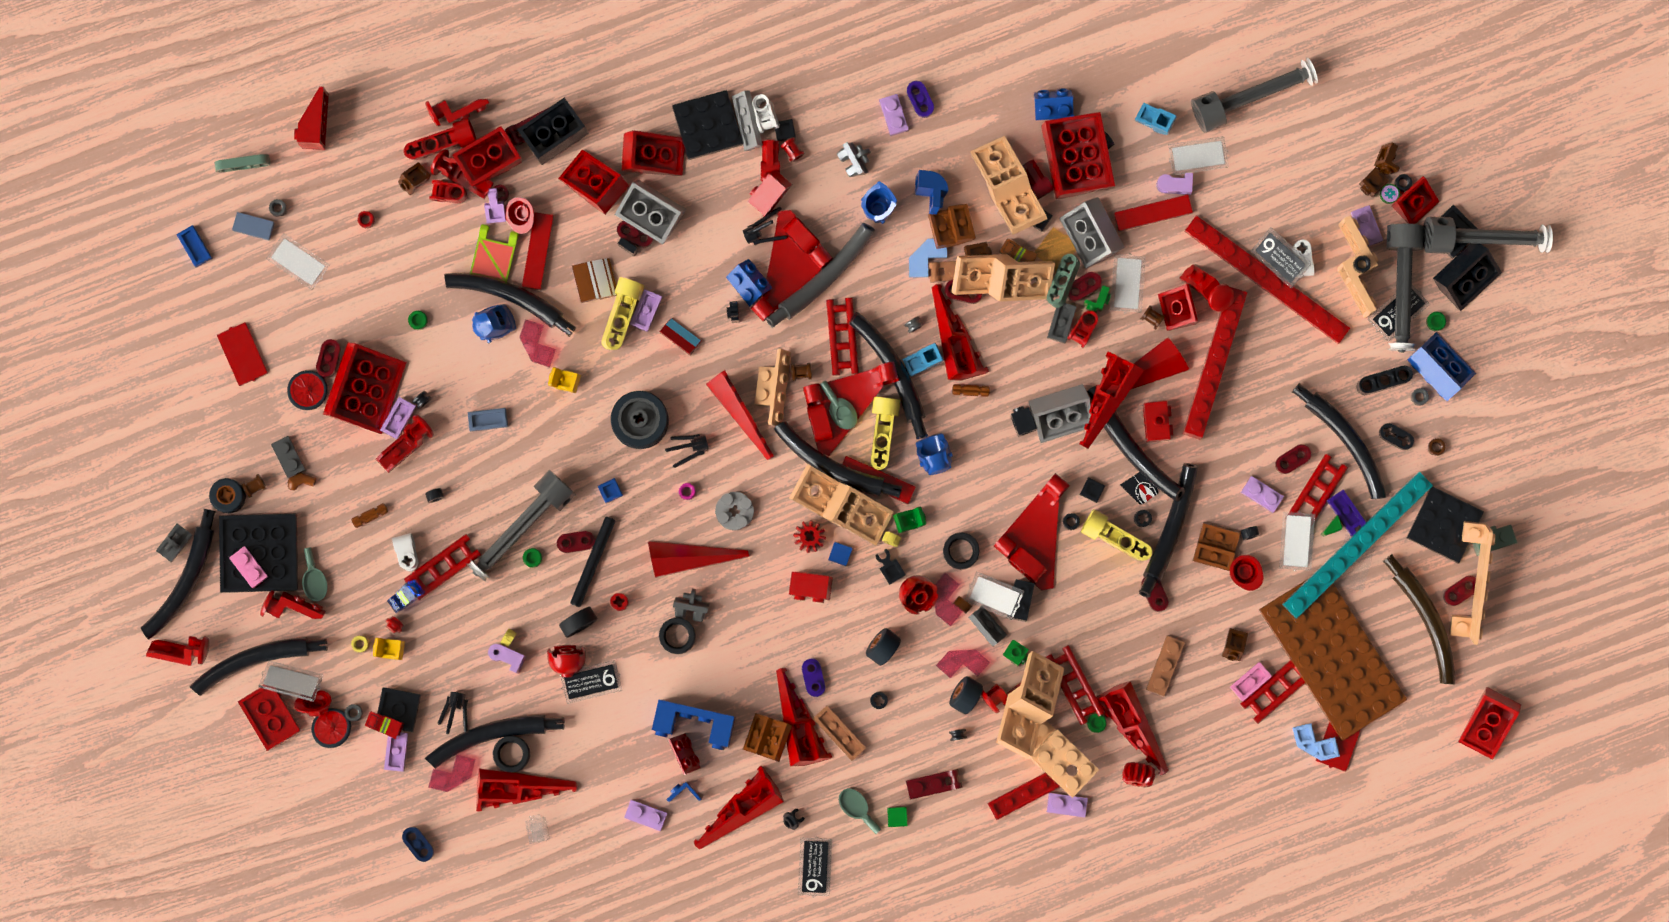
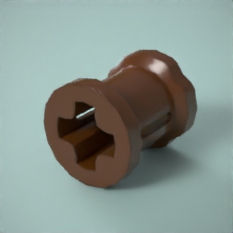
M1150 305L1140 319L1149 322L1156 330L1165 318V315L1159 314Z
M810 362L807 365L795 366V364H791L793 381L800 378L812 379Z
M259 474L254 479L241 483L249 498L255 492L267 489Z

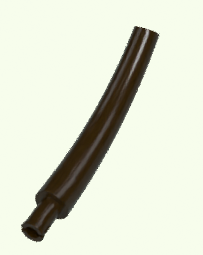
M1393 554L1383 560V563L1395 575L1392 579L1410 599L1425 624L1436 654L1440 684L1455 685L1452 651L1440 615L1431 598L1408 567L1403 568Z

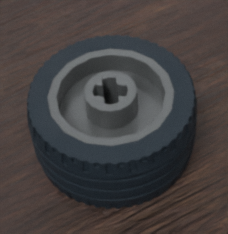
M633 391L623 395L615 403L611 412V427L620 442L633 449H646L656 445L662 440L668 429L669 416L665 405L657 396L647 391ZM642 417L644 421H640L638 424L637 418Z

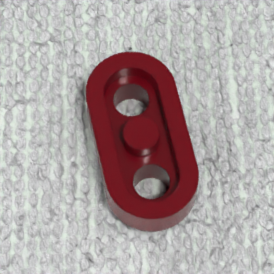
M621 221L618 224L617 234L620 238H624L628 242L642 248L649 247L653 243V238L629 223ZM625 228L630 229L628 234L623 233ZM643 235L648 237L645 242L641 241V236Z
M1088 272L1076 279L1067 298L1071 301H1079L1098 290L1102 282L1100 275L1096 272ZM1090 279L1095 281V284L1092 286L1088 284ZM1077 289L1079 294L1073 295L1072 290Z
M950 280L945 285V295L949 299L976 304L982 298V294H976L975 298H971L969 294H953L950 291L953 286V280Z
M328 339L321 345L316 363V371L322 377H330L336 371L341 353V346L337 341ZM331 346L335 348L333 353L328 351ZM325 365L330 366V369L328 371L323 370V367Z
M1300 444L1279 456L1275 461L1276 470L1281 474H1288L1305 464L1311 458L1310 448ZM1299 451L1304 453L1303 458L1298 457L1297 453ZM1283 461L1288 463L1287 468L1281 466Z
M589 531L562 534L557 539V547L563 553L587 551L592 549L595 543V537ZM588 537L589 542L583 544L582 538ZM569 540V546L564 547L563 541Z
M1466 576L1447 588L1443 594L1445 603L1450 606H1456L1474 595L1476 578ZM1467 582L1471 583V589L1466 588ZM1451 593L1456 595L1455 600L1450 599Z
M1161 582L1155 584L1151 596L1146 599L1153 611L1161 612L1167 608L1169 601ZM1157 598H1160L1162 600V605L1159 606L1156 604L1155 601Z

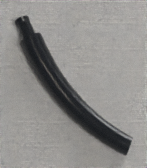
M466 273L444 274L446 288L479 291L510 301L535 315L549 327L554 328L556 326L567 334L568 337L573 334L570 330L573 332L576 330V326L562 317L563 313L519 286L482 275Z
M856 312L850 319L849 325L867 341L883 364L888 362L895 363L899 381L894 382V385L900 397L907 422H912L916 439L927 437L928 434L923 422V418L926 416L906 368L882 334L865 317Z
M1298 383L1292 393L1306 403L1304 407L1321 419L1350 451L1364 476L1371 499L1387 498L1375 461L1356 430L1317 392L1313 395L1301 383Z
M1097 385L1087 390L1092 400ZM1115 411L1104 426V429L1115 445L1149 482L1173 500L1180 501L1185 489L1167 476L1143 452Z
M787 421L778 424L774 428L782 441L797 456L836 481L876 496H880L883 493L897 498L900 497L902 486L884 482L885 478L867 474L832 460L802 439Z
M1184 463L1182 466L1178 484L1185 489V492L1180 501L1173 500L1159 541L1143 573L1145 580L1139 590V594L1143 597L1149 598L1155 584L1161 582L1173 555L1192 497L1198 471V465Z
M204 509L200 527L195 529L191 550L177 584L159 610L141 626V630L148 640L169 623L195 587L211 547L214 530H211L216 511Z
M307 637L273 641L246 649L213 666L189 687L195 693L202 696L218 682L250 666L276 659L309 656V652L328 651V646H320L328 644L327 639L308 641Z
M530 715L493 721L455 736L432 751L425 759L436 769L456 754L483 742L505 736L545 734L546 730H564L565 725L557 723H565L564 717L545 718V715Z

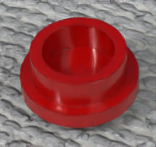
M394 616L386 619V627L392 633L402 632L404 625Z

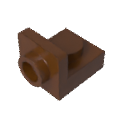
M1391 142L1381 146L1374 166L1378 167L1382 173L1392 174L1399 171L1400 167L1392 163L1396 158L1398 145Z
M417 162L401 174L398 183L403 191L412 195L417 187L430 179L431 175Z
M1375 167L1359 183L1360 189L1365 195L1373 197L1389 182V179Z
M987 242L963 247L965 256L992 255L991 248L988 247Z
M1229 628L1222 657L1230 661H1241L1248 633Z

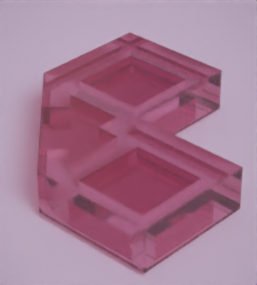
M525 319L519 338L531 362L550 368L556 349L538 344L544 325Z
M944 573L935 584L938 589L935 614L951 627L963 612L948 600L960 584Z
M977 650L948 651L936 666L949 678L962 665L978 677L990 662Z
M456 754L452 773L433 769L428 788L449 792L469 780L472 776L476 759Z

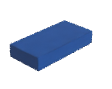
M194 225L176 234L196 268L212 259Z

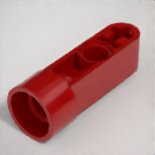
M469 118L453 123L452 128L407 143L404 147V155L411 160H419L439 153L443 149L447 150L459 145L461 148L466 147L477 140ZM446 134H449L451 144H449ZM430 140L436 142V147L433 150H428L427 143ZM411 147L416 149L423 148V150L425 151V153H423L422 150H418L415 152V156L413 154H410L409 152L412 151Z

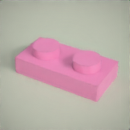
M245 546L229 557L251 588L254 589L268 578V575Z
M1258 662L1233 683L1230 688L1243 702L1272 676Z

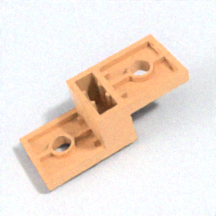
M1005 136L970 151L973 160L987 183L990 196L1012 235L1047 220L1043 208L1030 187L1028 176ZM994 157H1000L997 161L991 160ZM1020 210H1026V212L1023 214L1017 213Z
M1349 215L1338 225L1355 256L1341 263L1337 270L1365 319L1376 311L1375 307L1377 304L1372 296L1369 297L1366 292L1368 288L1364 280L1359 278L1372 272L1378 266V258L1374 252L1369 250V242L1365 235H1361L1359 232L1360 226L1355 218L1352 219ZM1365 255L1371 260V267L1367 272L1361 274L1353 269V262L1358 256ZM1364 260L1358 261V267L1365 268L1366 262Z
M1008 254L957 256L952 293L955 295L989 293L998 301L1047 299V294L1052 284L1055 263L1052 261L1017 262ZM976 271V275L970 279V274ZM1037 277L1036 282L1031 285V280Z
M808 464L789 499L831 523L847 529L875 546L878 544L894 513L856 489L836 481ZM817 485L818 492L812 495L811 489ZM871 515L872 522L867 525L866 518Z
M1034 651L1028 654L1021 686L1008 694L996 743L1026 759L1033 757L1040 724L1051 718L1054 714L1064 672L1062 666ZM1040 673L1044 675L1045 681L1040 677ZM1016 729L1019 731L1021 737L1017 736L1015 732Z
M1047 721L1040 724L1033 757L1030 759L1073 798L1099 769L1059 730L1055 729ZM1016 729L1015 732L1017 736L1021 737L1019 731ZM1067 766H1076V775L1069 776L1066 773Z

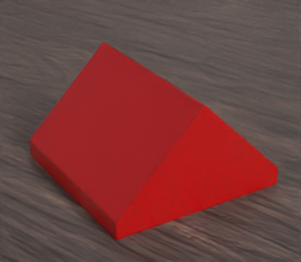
M1422 176L1392 204V207L1408 224H1416L1440 201L1427 179Z
M1189 284L1158 294L1162 313L1165 315L1164 321L1167 331L1196 325L1198 318Z

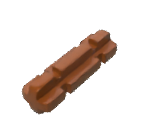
M954 384L952 394L988 397L990 387Z
M382 503L377 508H372L360 514L361 516L352 518L351 521L354 527L358 528L363 525L362 523L366 524L378 518L379 515L388 513V508Z

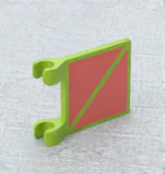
M482 224L470 274L492 277L507 282L519 233L511 231L508 244L487 239L489 226Z

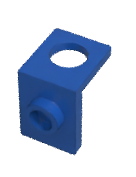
M685 782L682 786H680V784H677L670 791L672 795L668 797L666 800L668 802H671L686 787L698 799V801H701L702 799L693 790V788L687 782Z

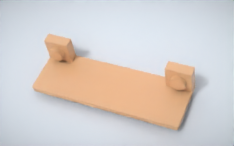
M1464 521L1462 541L1481 543L1471 617L1452 615L1449 634L1452 636L1470 637L1473 644L1478 645V641L1482 639L1483 628H1480L1481 621L1485 619L1483 603L1487 602L1488 591L1485 588L1486 583L1490 581L1488 566L1492 564L1493 553L1490 551L1491 545L1495 544V534H1493L1487 523Z

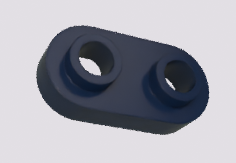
M409 827L404 830L402 840L415 858L421 862L429 861L434 855V848L423 833L416 827ZM411 833H414L416 835L415 840H411L409 838V835ZM423 848H426L428 850V854L426 856L421 854V850Z

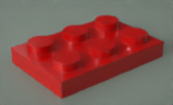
M262 686L237 701L266 751L271 750L301 731L276 688Z

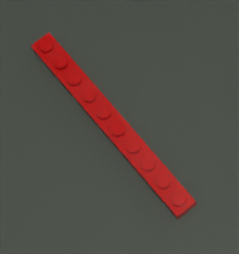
M1197 215L1184 232L1337 344L1341 342L1350 330V327Z

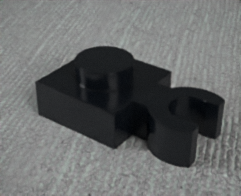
M730 302V307H726L727 319L731 318L732 323H740L738 302Z
M885 549V559H881L878 554L875 557L878 562L883 563L884 566L879 569L888 584L891 585L906 576L897 559L890 560V553Z

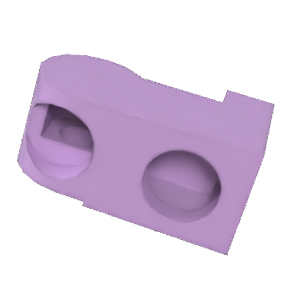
M1185 173L1184 178H1175L1164 174L1157 180L1156 187L1161 193L1191 195L1193 173Z
M493 644L488 650V655L492 660L510 664L509 670L519 674L526 656L500 644Z

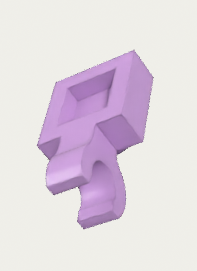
M490 188L488 192L489 203L484 205L487 223L506 222L504 201L498 202L497 188Z

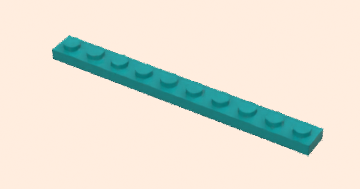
M1417 472L1282 605L1294 618H1298L1433 485L1421 472Z

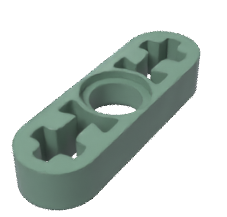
M268 154L218 160L214 162L215 172L221 173L266 167L270 165V158Z
M1066 254L1062 257L1048 291L1047 301L1055 308L1063 306L1066 302L1080 267V261L1073 254ZM1066 276L1068 278L1067 282L1059 285V280ZM1059 295V299H1055L1054 301L1053 298Z

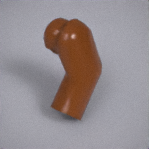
M299 473L288 479L287 487L292 491L296 490L301 484L314 487L316 478Z

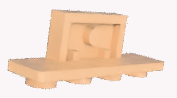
M784 349L777 350L775 367H759L755 405L770 406L768 424L773 426L782 423L784 419L783 411L786 401V388L789 381V365L791 363V352Z

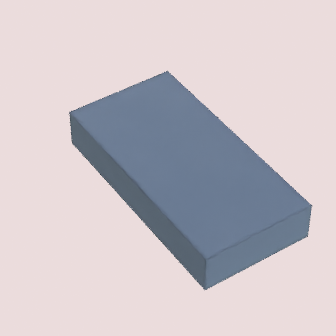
M237 212L232 231L270 241L275 222Z
M506 408L467 412L470 432L508 427Z

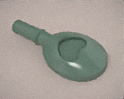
M827 381L822 382L820 386L831 401V418L840 428L852 429L857 423L855 408L847 400L837 398Z
M310 547L304 549L308 570L303 575L302 586L306 596L310 600L318 602L326 596L327 580L324 574L315 568L312 548Z
M851 788L841 791L838 800L843 812L851 818L862 819L877 834L881 828L867 814L868 804L863 795Z

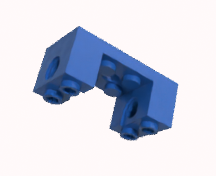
M658 699L652 730L656 731L655 735L668 737V734L673 735L677 713H680V717L692 719V716L699 717L698 721L710 723L711 720H714L708 743L712 744V748L724 750V747L729 748L736 717Z

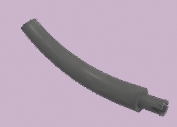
M862 223L846 245L816 276L778 305L779 309L766 318L769 326L774 328L785 318L790 320L819 297L857 257L875 232V229L869 224Z

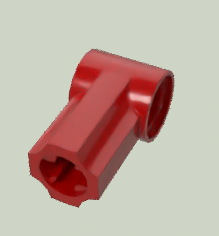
M762 141L761 178L766 172L771 173L777 170L780 173L778 141Z

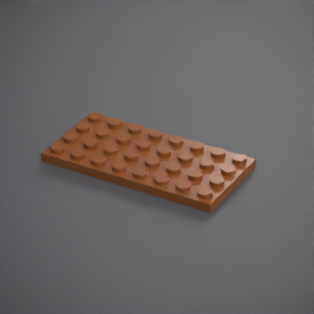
M1302 582L1260 608L1259 611L1305 681L1306 686L1337 735L1343 741L1405 702L1407 698L1334 583L1298 618H1294L1282 605L1304 583Z

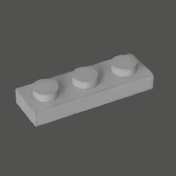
M750 91L740 92L732 96L744 151H751L762 146V140L756 123Z

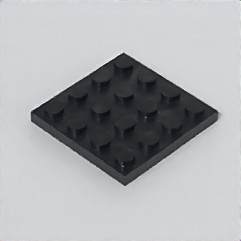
M297 514L219 516L220 593L270 592L271 590L298 591ZM244 546L268 575V578L254 589L251 588L229 559V557Z

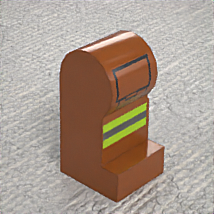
M1006 239L999 250L1000 254H1008L1017 262L1035 261L1038 255L1010 239Z

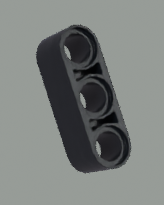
M1400 366L1365 376L1358 381L1356 388L1358 393L1364 396L1408 383L1413 377V371L1408 366ZM1399 371H1405L1407 373L1406 380H1402L1399 378ZM1381 376H1386L1389 379L1388 385H1383L1380 382ZM1363 381L1370 383L1371 389L1369 391L1362 388Z

